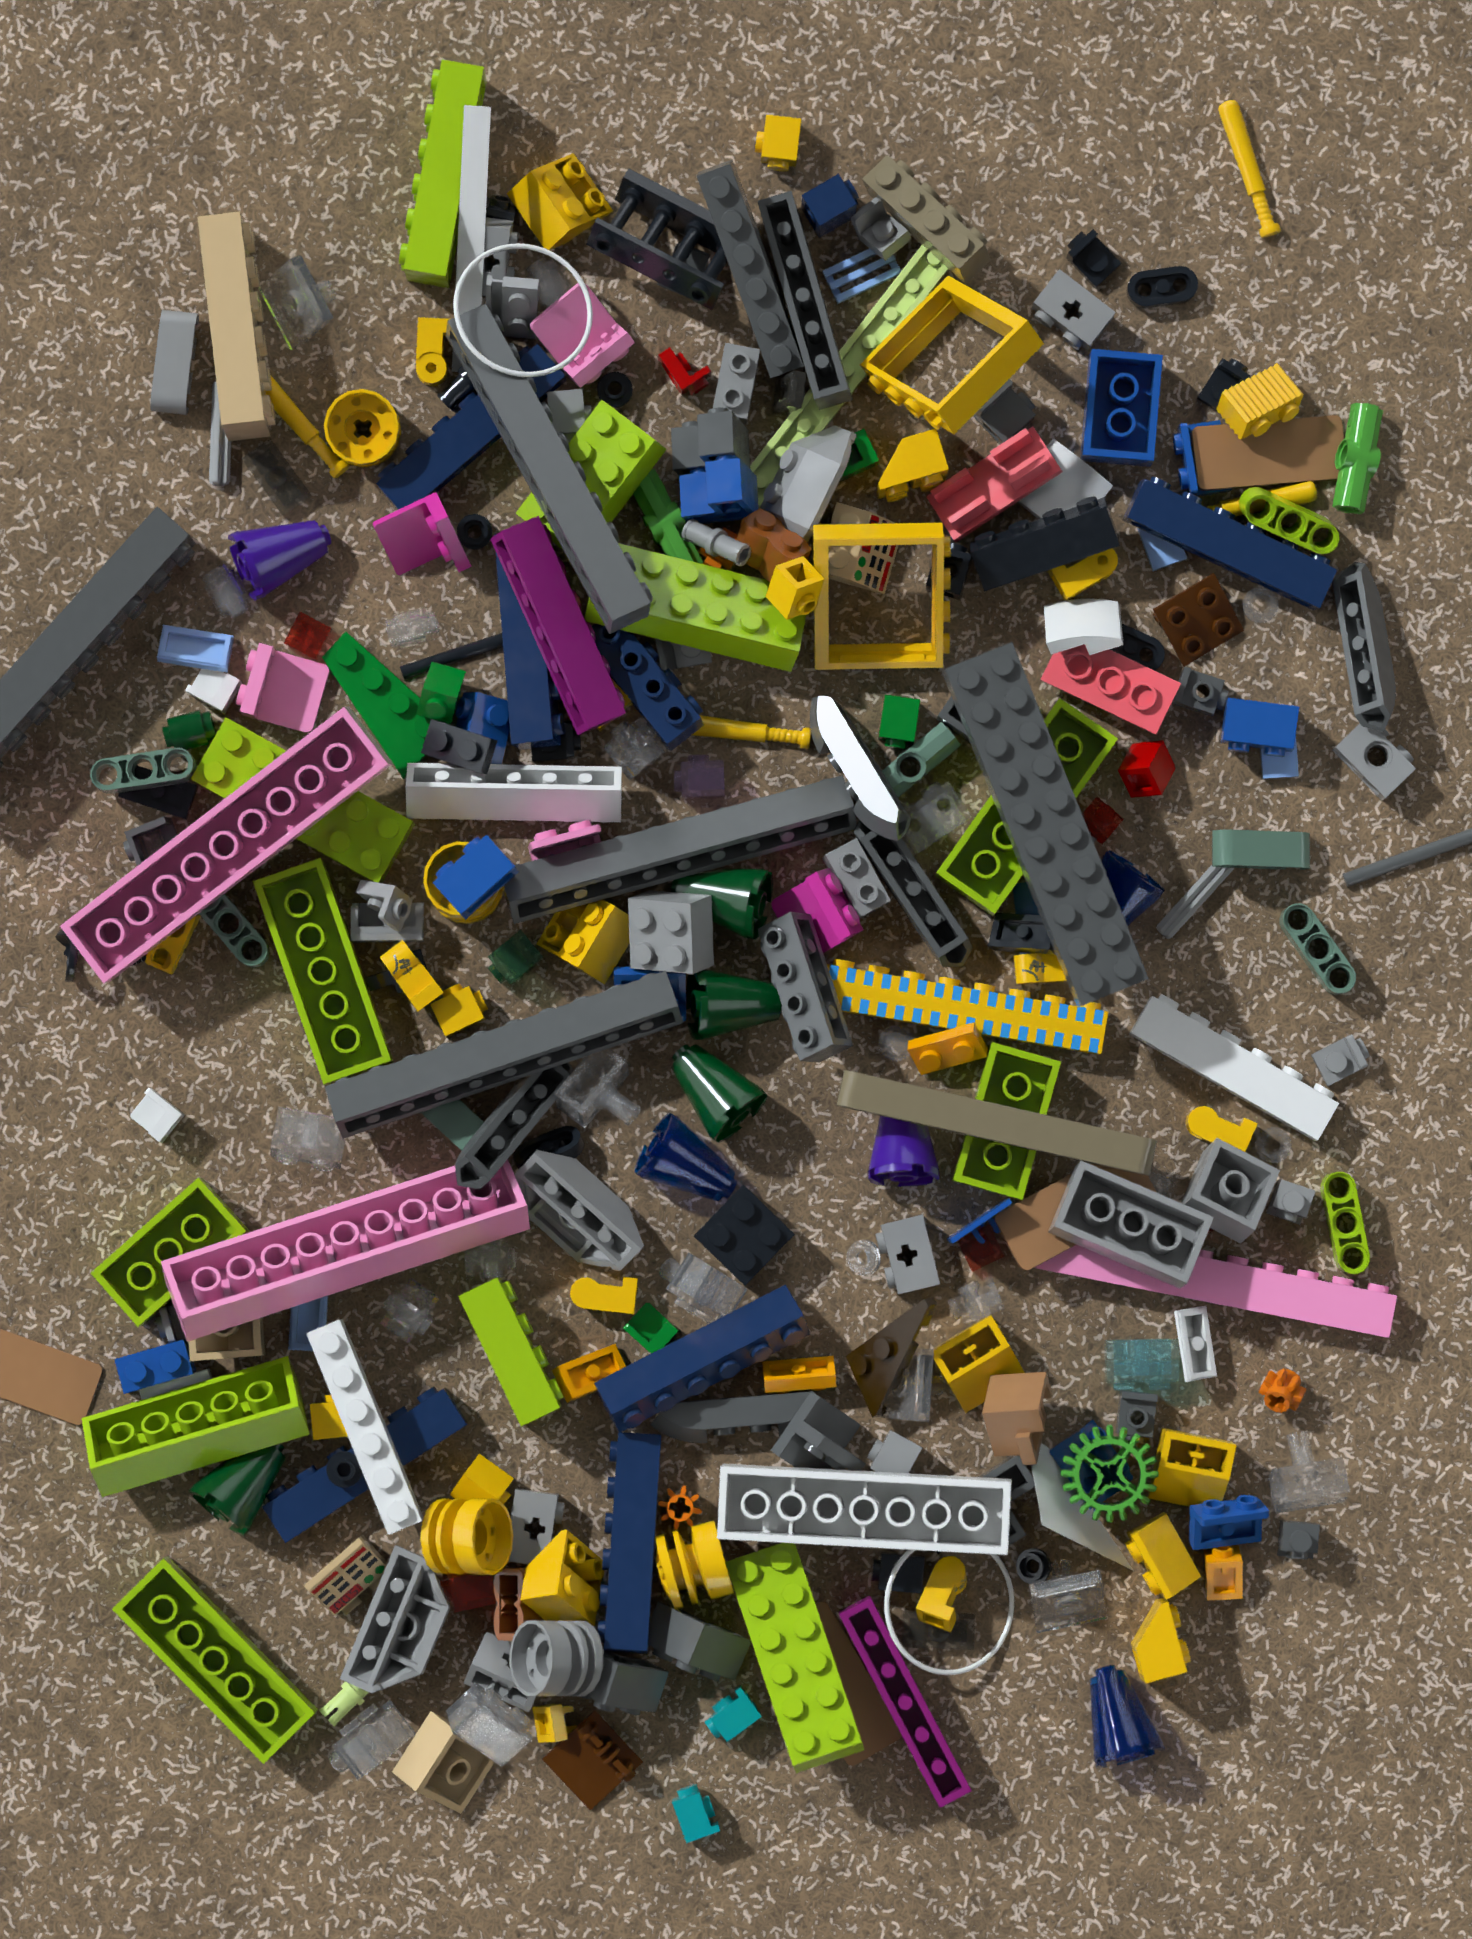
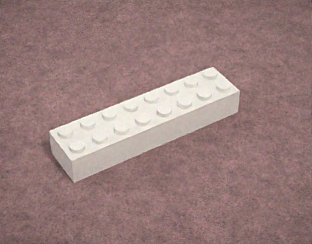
M723 1464L720 1468L717 1539L1008 1555L1012 1479Z

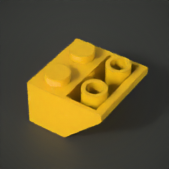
M574 153L531 170L507 193L541 245L547 250H552L567 243L591 227L597 217L602 219L613 212L604 195L599 191Z
M937 429L901 439L878 482L876 491L878 499L884 498L886 495L887 502H893L907 497V492L909 491L907 482L909 481L912 489L920 487L921 492H926L934 489L946 479L949 468Z
M605 900L556 912L544 929L537 945L605 985L614 967H616L630 944L629 915Z
M992 1315L984 1317L928 1352L965 1413L985 1402L990 1375L1025 1373Z
M1161 1427L1156 1452L1157 1462L1154 1463L1153 1470L1159 1472V1476L1151 1478L1150 1482L1156 1485L1157 1488L1155 1492H1148V1498L1189 1507L1190 1505L1202 1504L1205 1500L1209 1499L1222 1501L1230 1480L1236 1444L1227 1440Z
M1165 1512L1126 1532L1130 1540L1124 1544L1134 1562L1137 1564L1143 1562L1147 1572L1142 1574V1577L1151 1593L1155 1596L1160 1594L1167 1600L1201 1577Z
M561 1530L525 1568L521 1601L545 1621H587L592 1626H595L596 1615L600 1606L601 1581L605 1570H602L603 1560L570 1531Z
M1163 1597L1155 1600L1131 1642L1140 1679L1145 1684L1187 1673L1185 1664L1191 1662L1186 1641H1183L1182 1638L1178 1639L1176 1628L1182 1627L1177 1607L1173 1603L1169 1604Z

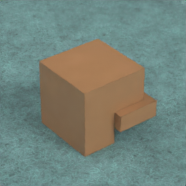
M1047 1372L990 1375L982 1415L994 1457L1020 1455L1023 1465L1037 1464L1047 1418L1043 1399L1052 1397Z

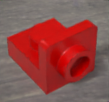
M671 347L658 355L659 363L681 396L688 391L691 395H694L709 385L707 378L711 377L712 371L708 365L689 376L688 372L692 369L681 352L675 355Z

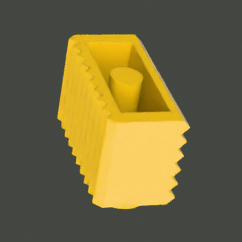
M1276 363L1257 375H1253L1251 378L1248 377L1245 381L1242 380L1234 387L1231 386L1229 389H1225L1221 394L1217 412L1221 414L1226 424H1229L1230 429L1234 430V434H1237L1239 439L1242 440L1251 434L1258 437L1264 434L1271 427V424L1279 420L1288 422L1293 419L1300 410L1299 406L1304 394L1282 367Z

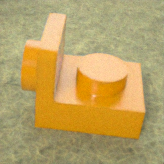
M1239 1545L1203 1549L1205 1559V1595L1207 1601L1243 1599V1560Z

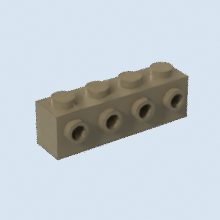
M886 155L862 178L868 194L873 199L875 197L879 198L885 210L966 285L991 261L985 246L988 243L987 239L975 227H972L970 230L961 223L963 221L962 216L954 207L949 204L944 207L937 201L939 198L938 194L929 184L924 182L920 185L914 180L915 174L905 162L899 160L896 163L890 156Z

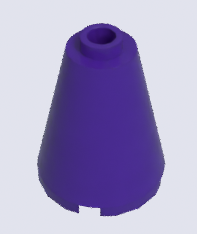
M315 520L236 531L228 535V540L235 542L234 545L229 546L233 562L241 580L243 581L245 578L247 581H250L254 590L248 592V594L254 601L265 597L328 553L327 546L331 545V538L324 524L319 526Z
M880 1116L868 1169V1180L876 1185L884 1186V1179H890L891 1181L900 1182L897 1187L933 1183V1177L939 1180L940 1171L928 1126Z

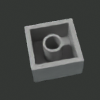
M648 890L628 898L631 969L694 974L714 965L712 895Z
M1216 1138L1202 1152L1181 1203L1214 1217L1210 1228L1241 1244L1256 1230L1280 1170Z

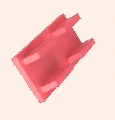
M1033 426L1028 430L1025 428L991 450L990 455L969 469H962L930 491L931 494L926 496L955 543L1063 472Z
M1085 644L1053 654L1040 679L1055 688L1157 735L1181 686L1180 682L1110 649L1089 656Z

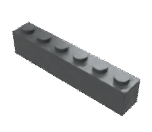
M733 159L699 171L697 179L770 378L803 367L804 362L790 315Z
M792 191L759 200L757 202L816 405L819 410L852 401L853 398Z

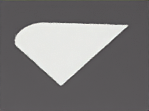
M1041 1443L1037 1464L1031 1465L1042 1526L1133 1570L1099 1519L1097 1521L1092 1519L1093 1509H1088L1085 1514H1081L1079 1508L1084 1501L1080 1499L1074 1504L1069 1502V1498L1076 1493V1490H1063V1485L1070 1481L1067 1477L1061 1476V1468L1050 1454V1449Z

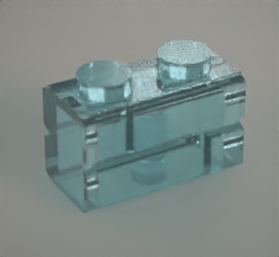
M1178 1339L1104 1340L1105 1383H1113V1390H1135V1383H1149V1390L1171 1389V1382H1179Z

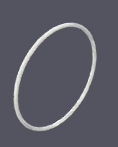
M520 243L506 244L482 253L464 270L454 294L453 310L455 322L464 343L483 363L508 375L538 377L553 373L565 367L577 357L590 335L593 310L590 295L584 281L566 260L556 253L539 246ZM509 249H528L543 253L565 266L579 283L587 305V325L578 347L560 364L534 372L510 370L488 360L469 341L462 327L459 315L461 288L469 272L480 261L494 253Z
M908 1549L898 1560L890 1574L884 1599L885 1620L896 1647L911 1663L934 1674L957 1675L980 1667L999 1650L1008 1635L1013 1620L1014 1592L1011 1578L1004 1563L997 1554H990L1004 1575L1009 1593V1612L1000 1639L987 1655L970 1666L955 1670L936 1669L919 1662L905 1650L895 1634L891 1621V1589L898 1570L904 1561L915 1551Z

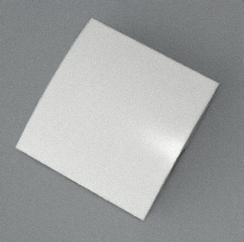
M1052 439L1047 448L1063 472L1018 501V503L1035 517L1042 519V515L1052 509L1062 508L1065 511L1077 507L1076 503L1082 499L1093 496L1097 499L1103 498L1113 485L1073 452Z
M1073 599L1044 605L1046 644L1050 654L1085 644L1090 656L1124 645L1121 611L1117 601Z

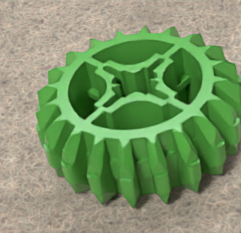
M1111 1424L1106 1426V1436L1100 1435V1430L1097 1426L1093 1427L1092 1432L1095 1438L1090 1441L1087 1435L1082 1432L1079 1437L1085 1445L1082 1448L1073 1442L1069 1445V1448L1077 1454L1075 1458L1068 1455L1063 1456V1462L1072 1465V1469L1061 1470L1062 1477H1072L1071 1482L1063 1485V1490H1076V1493L1069 1498V1502L1074 1504L1082 1499L1084 1502L1079 1508L1081 1514H1085L1090 1506L1093 1507L1092 1519L1095 1521L1099 1519L1101 1511H1106L1107 1523L1113 1522L1114 1511H1119L1122 1521L1127 1520V1514L1124 1509L1129 1506L1135 1515L1139 1514L1140 1510L1135 1502L1139 1499L1148 1505L1150 1499L1143 1494L1144 1489L1155 1492L1157 1488L1153 1483L1147 1482V1478L1159 1476L1157 1470H1147L1148 1465L1157 1462L1156 1457H1143V1454L1149 1451L1150 1445L1145 1443L1137 1448L1135 1445L1140 1439L1138 1433L1133 1434L1129 1441L1126 1440L1127 1428L1124 1426L1119 1430L1118 1436H1113L1114 1430ZM1105 1444L1122 1446L1120 1451L1108 1460H1102L1090 1453L1094 1448ZM1131 1453L1139 1464L1140 1475L1137 1486L1132 1484L1123 1475V1467ZM1082 1461L1087 1463L1097 1474L1096 1481L1088 1494L1083 1489L1079 1478ZM1096 1462L1102 1467L1105 1465L1109 1467L1110 1464L1116 1465L1118 1462L1115 1472L1125 1484L1123 1485L1117 1480L1111 1482V1479L1109 1483L1104 1482L1102 1484L1104 1475L1100 1467L1094 1463ZM1112 1487L1119 1488L1129 1494L1125 1499L1113 1503L1097 1500L1100 1495H1103L1107 1489Z

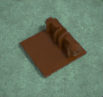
M1214 573L1153 609L1154 613L1152 615L1156 623L1162 626L1183 667L1244 631Z
M596 1710L567 1735L568 1740L560 1741L542 1758L590 1811L623 1780L626 1783L629 1782L637 1773L635 1769L643 1763L638 1755Z

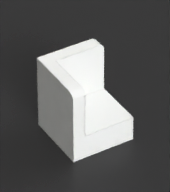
M201 669L192 686L188 684L185 691L225 714L242 682L228 673Z
M148 1088L145 1091V1097L130 1116L149 1132L148 1134L158 1142L163 1143L185 1115L155 1090Z

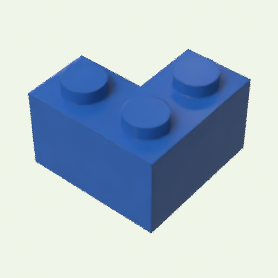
M735 455L717 456L716 461L705 462V468L692 469L690 474L679 475L681 517L686 522L691 519H695L701 524L743 520L744 517L759 509L757 476Z

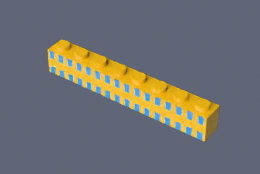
M834 959L833 965L827 964L842 1012L947 1030L974 1022L983 1036L1096 1055L1102 1054L1108 1011L1100 1010V1003L1090 1002L1077 1008V1006L1065 1004L1066 998L1054 995H1045L1043 1001L1031 999V992L1010 989L1009 995L995 993L996 986L974 983V989L960 987V980L939 977V982L936 983L924 981L925 974L904 971L903 977L889 975L890 968L869 965L868 971L854 969L855 962Z

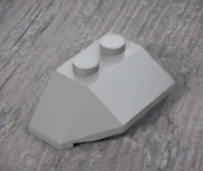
M834 425L792 442L789 449L780 459V467L773 482L767 486L764 492V500L760 509L772 513L782 522L785 529L797 533L808 542L813 535V525L819 524L846 469L851 454V445L855 441L856 434Z
M536 1150L514 1174L526 1201L529 1219L577 1262L612 1267L614 1270L621 1271L644 1247L629 1206L576 1158Z
M398 1545L394 1546L341 1674V1680L367 1692L375 1693L424 1674L451 1606L436 1574L427 1566L423 1556Z

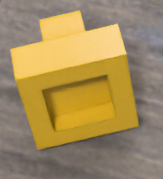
M545 1704L532 1707L538 1743L568 1740L567 1734L576 1725L566 1726L564 1714L573 1712L572 1706Z

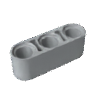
M162 310L151 391V411L188 414L189 408H186L187 394L191 392L193 373H190L191 359L194 360L197 338H194L195 324L199 325L198 313Z

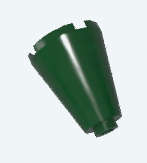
M764 869L708 870L673 880L671 892L712 895V921L745 938L756 940L759 938L758 928L764 926L768 916H763L766 901L771 903L773 874Z
M706 969L693 975H688L686 1010L691 1008V1014L694 1018V1023H688L691 1038L694 1040L711 1038L776 1021L780 1018L782 1004L777 989L772 983Z
M686 1044L672 1056L674 1060L671 1066L673 1073L709 1137L717 1143L737 1133L742 1128L739 1124L750 1113L754 1117L768 1098L761 1087L698 1044L691 1047Z
M280 1443L227 1459L196 1482L189 1489V1492L194 1494L192 1497L218 1521L219 1518L227 1523L230 1520L233 1524L229 1529L240 1536H245L285 1460V1456L281 1453L284 1447Z

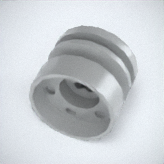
M526 1621L518 1627L510 1647V1670L512 1679L520 1692L525 1696H586L595 1689L603 1668V1649L600 1637L594 1626L587 1621Z

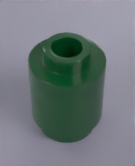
M200 710L167 718L168 726L162 727L167 748L174 746V748L190 750L210 744L209 740H213L216 735L210 711L201 713Z

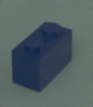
M838 173L804 193L801 198V209L818 238H821L851 220V217L856 213L858 205L856 199L859 196L850 180L848 179L843 182Z

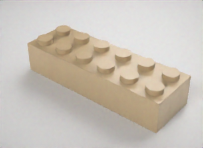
M240 211L198 216L221 425L228 441L271 436L270 425H276V418L270 395H266L265 392L272 390V384L266 360L262 361V356H268V350L262 326H258V322L264 321V315L258 291H254L255 287H260L258 268L255 266L254 256L250 257V253H256L253 231L251 232L250 222L243 221Z

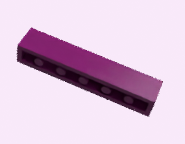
M539 516L500 531L490 540L577 735L624 715L626 711L624 709L625 701L623 695L618 688L614 687L609 675L610 667L608 661L598 651L595 644L594 630L582 615L579 596L570 588L565 577V565L553 550L551 545L552 537L547 526L542 524Z
M870 1595L840 1610L838 1614L939 1807L941 1808L971 1792L972 1790Z

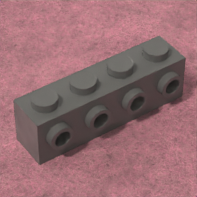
M789 912L758 928L761 950L767 957L772 973L771 981L777 989L782 1004V1015L788 1023L793 1038L792 1046L799 1060L820 1063L852 1047L853 1043L811 914Z

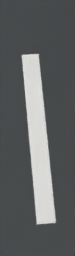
M464 105L456 286L468 265L484 253L491 107ZM484 259L469 272L462 285L459 297V315L482 306ZM453 350L452 371L458 372L457 370L462 364Z

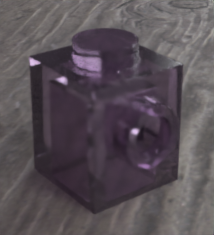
M704 754L689 755L688 762H681V770L674 771L675 792H682V800L725 798L723 760L709 761V755Z

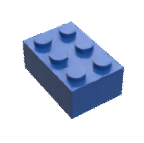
M1091 349L1088 360L1080 459L1086 462L1152 466L1155 456L1163 355Z

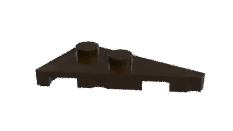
M935 1298L923 1299L846 1355V1359L872 1418L881 1417L886 1414L888 1408L884 1404L891 1390L898 1389L903 1371L908 1368L919 1345L915 1340L921 1327L929 1325L934 1307L937 1304Z

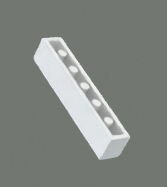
M407 763L405 788L406 815L408 819L564 822L591 820V822L601 823L621 822L622 767L490 764L488 773L482 774L452 763Z
M1161 994L1158 999L1154 996L1149 998L1129 1035L1313 1141L1319 1140L1339 1105L1338 1102L1332 1099L1334 1096L1332 1091L1317 1083L1314 1088L1308 1086L1301 1081L1303 1078L1302 1074L1286 1065L1283 1070L1270 1064L1272 1057L1257 1048H1253L1252 1052L1239 1046L1241 1039L1225 1030L1218 1034L1209 1029L1210 1021L1194 1012L1190 1016L1183 1014L1177 1010L1179 1004L1169 997Z
M343 1319L306 1333L388 1535L423 1521L424 1517Z

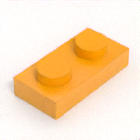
M973 1022L908 1040L907 1050L920 1074L924 1075L986 1058L988 1047Z
M616 1344L561 1364L554 1368L552 1372L568 1403L596 1392L595 1382L626 1367Z
M834 1355L762 1361L765 1393L775 1392L784 1394L796 1390L811 1389L820 1391L826 1388L837 1387Z

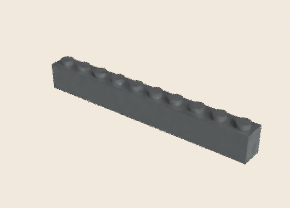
M484 304L460 315L465 334L472 345L484 357L501 367L523 372L519 365V353L513 343L508 344L503 336L504 328L496 313L491 314L487 305ZM455 317L447 320L446 337L609 634L648 617L650 605L653 601L651 592L645 582L640 583L634 573L636 567L631 555L628 552L623 553L621 550L615 526L612 522L606 523L601 513L603 508L599 497L595 492L590 493L584 483L586 476L579 462L573 463L568 454L570 449L564 434L556 432L551 423L553 422V416L548 405L545 402L540 403L535 394L537 388L533 378L508 375L483 363L464 343L457 329Z
M843 775L831 779H823L798 788H790L762 798H754L733 806L721 807L715 811L686 817L682 820L660 826H653L628 835L617 836L592 845H584L563 853L548 855L523 864H515L514 866L518 869L519 873L502 887L513 924L852 831L857 825L856 814L853 811L855 806L844 785Z
M666 971L649 973L631 983L611 986L604 992L592 996L579 997L572 1003L557 1008H546L534 1016L522 1020H511L504 1026L489 1031L476 1032L469 1038L454 1043H443L434 1050L422 1054L408 1055L401 1061L386 1066L373 1067L368 1072L354 1077L340 1078L334 1084L325 1086V1090L336 1125L344 1139L682 1024L683 1020Z

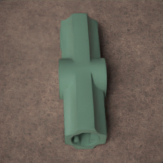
M940 722L908 750L901 753L882 772L899 798L957 750L961 744L951 731ZM907 758L915 759L920 764V772L914 777L904 776L900 771L901 762Z

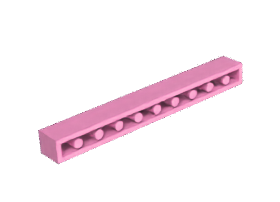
M1075 1245L1035 1267L1036 1269L1386 1338L1390 1337L1397 1295L1388 1294V1286L1368 1283L1367 1289L1353 1287L1354 1280L1333 1276L1331 1283L1318 1280L1319 1273L1298 1269L1296 1276L1283 1273L1284 1266L1263 1262L1262 1269L1248 1266L1249 1259L1228 1255L1226 1262L1213 1259L1214 1252L1200 1250L1188 1283L1181 1289L1079 1245Z

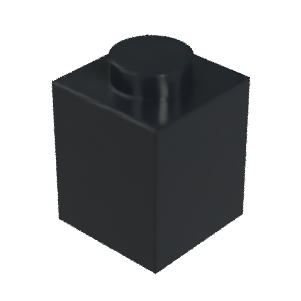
M881 1552L880 1560L873 1559L872 1581H878L879 1590H886L890 1574L903 1554ZM910 1555L904 1561L895 1576L891 1591L922 1594L924 1556Z

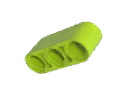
M1259 487L1248 488L1240 496V510L1252 524L1318 554H1328L1338 546L1340 540L1339 533L1326 517ZM1257 499H1264L1266 501L1265 508L1261 512L1250 513V505L1253 501ZM1290 513L1297 514V520L1293 526L1288 528L1281 527L1284 516ZM1328 528V536L1325 540L1321 542L1313 541V534L1316 530Z
M1332 1172L1323 1178L1320 1191L1334 1261L1340 1271L1346 1274H1358L1368 1267L1370 1253L1356 1184L1349 1174L1345 1172ZM1336 1177L1343 1179L1347 1185V1191L1341 1198L1333 1197L1329 1191V1184ZM1344 1212L1350 1214L1354 1220V1226L1348 1233L1340 1232L1336 1226L1337 1217ZM1349 1248H1355L1361 1255L1359 1265L1353 1269L1347 1267L1343 1261L1344 1252Z

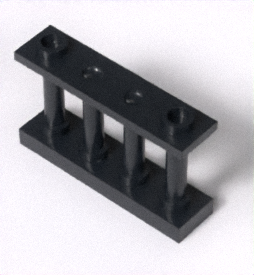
M628 169L623 176L615 198L617 202L621 203L619 209L610 223L597 217L586 245L694 302L713 310L724 283L716 279L728 261L710 211L647 177ZM634 210L653 220L641 240L622 230ZM665 227L684 236L673 256L653 247ZM697 243L716 253L704 273L685 263Z

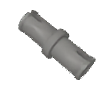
M695 519L689 520L683 527V540L704 548L705 552L710 556H721L738 566H743L750 558V545L729 537L723 529H712Z

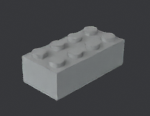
M1080 1161L1073 1169L1048 1232L1181 1289L1188 1283L1214 1217L1084 1161Z

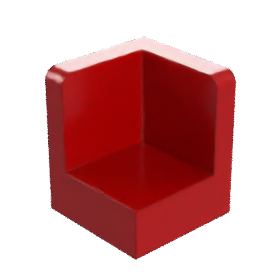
M1160 740L1133 743L1118 772L1130 797L1134 798L1162 795L1176 767L1164 741Z

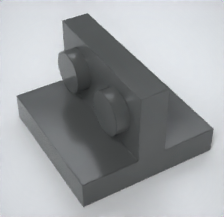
M812 1391L771 1449L777 1456L797 1468L831 1469L833 1467L836 1470L847 1468L853 1471H862L866 1463L845 1449L861 1424Z

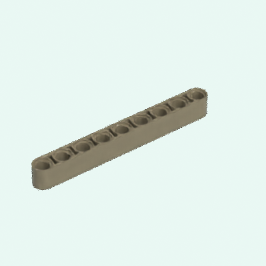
M844 1070L836 1104L837 1106L1146 1176H1150L1157 1140L849 1070Z

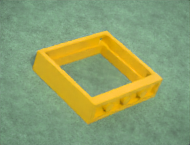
M948 275L868 355L860 366L869 377L867 384L874 392L879 395L884 392L897 406L903 403L911 414L917 418L921 415L924 416L926 421L935 429L939 430L942 427L955 434L1044 343L1028 320ZM960 312L1004 336L939 404L896 379L906 366Z
M943 523L813 525V567L825 579L818 598V604L814 610L815 670L943 668V654L950 653V633H943V623L950 622V601H944V590H950L951 588L950 568H944V557H951L950 536H944ZM932 544L931 643L829 644L828 546Z

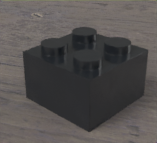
M742 1185L701 1227L694 1237L746 1286L795 1234L745 1185Z

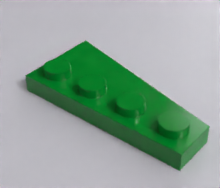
M345 631L322 658L402 778L405 779L407 763H419L426 756L421 751L431 718L417 715L420 698Z

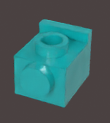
M741 1685L735 1688L737 1697L732 1699L728 1694L712 1706L715 1713L704 1721L716 1739L723 1736L726 1742H728L762 1717L761 1712Z
M697 1784L677 1790L678 1797L672 1799V1804L686 1843L720 1832L719 1822L711 1823L710 1818L716 1815L709 1795L702 1797Z

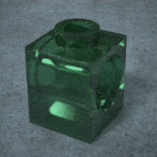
M520 929L488 956L492 962L488 969L500 984L507 980L512 986L523 977L525 972L528 973L539 964L544 957Z

